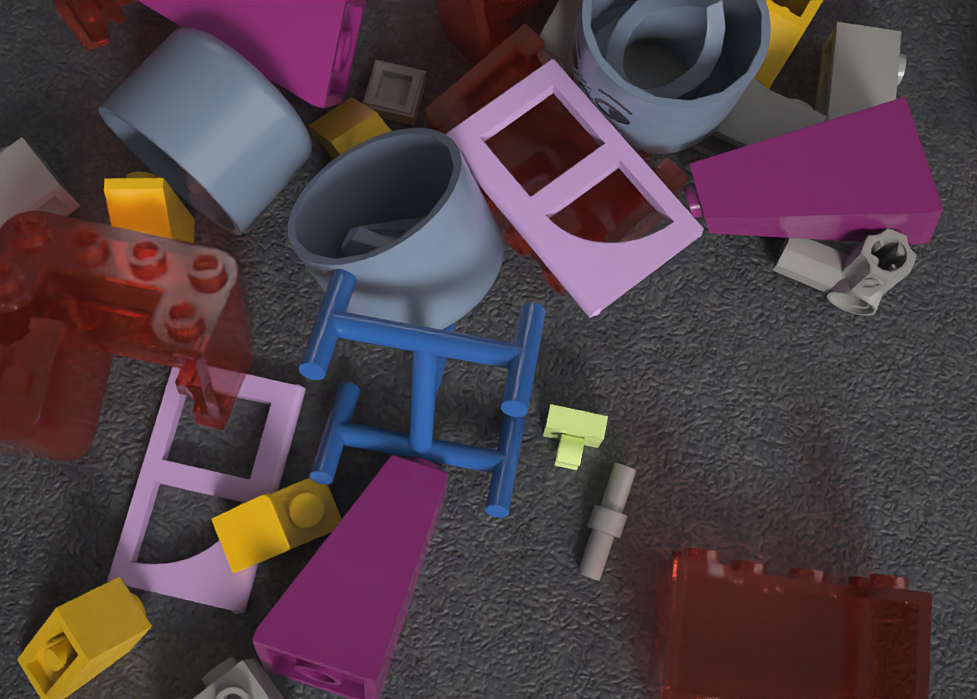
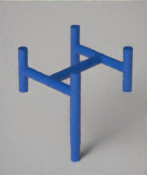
M334 270L300 362L299 372L308 379H323L338 338L412 351L409 434L351 423L360 389L351 382H342L338 385L311 469L310 478L318 484H331L343 446L408 458L420 457L435 463L492 473L485 511L490 516L497 518L508 516L525 426V418L523 416L528 413L546 313L545 308L534 302L523 304L519 312L514 342H507L454 332L456 322L441 330L348 313L347 309L356 285V278L346 270ZM447 358L508 369L501 403V410L505 415L502 420L497 450L433 439L435 399L441 385Z

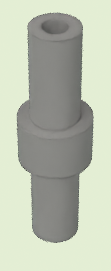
M614 463L601 505L594 504L587 527L592 528L578 570L579 574L600 581L614 537H621L627 516L622 513L637 470L626 465Z

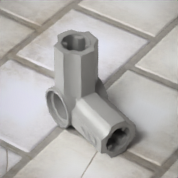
M889 228L881 234L868 235L861 243H853L848 246L834 240L785 238L774 261L772 271L828 293L827 299L829 302L844 311L870 316L876 313L882 295L911 272L917 255L910 249L908 236Z

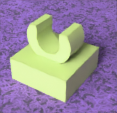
M550 404L543 436L560 440L554 466L577 470L578 466H580L584 445L598 448L603 441L608 416Z

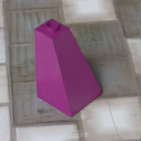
M138 0L183 28L199 29L220 39L248 60L266 78L311 105L326 108L342 104L346 100L366 0Z
M906 97L690 163L694 183L684 186L691 215L694 218L704 216L710 234L862 242L868 235H878L889 228L908 236V244L919 245L930 242L943 211Z
M392 455L257 627L252 641L264 671L348 699H380L446 495L448 472L439 470L436 464L420 457H409L406 460Z

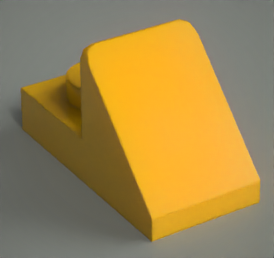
M308 478L274 493H265L211 520L231 571L234 574L332 532L342 519L328 485L318 484L311 478Z

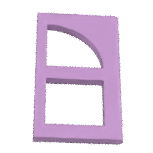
M551 59L446 134L456 143L475 181L589 318L600 314L604 308L699 238L703 233L704 228L554 59ZM554 93L600 147L530 197L484 142ZM619 168L668 223V226L640 239L619 243H603L571 235L555 225L549 218Z
M175 358L107 581L110 582L120 577L126 586L228 609L234 614L245 613L258 564L233 574L220 540L202 553L178 562L142 564L137 563V559L160 484L233 500L243 504L265 493L271 494L279 490L306 388L299 384L293 385ZM189 387L271 405L250 479L167 461Z

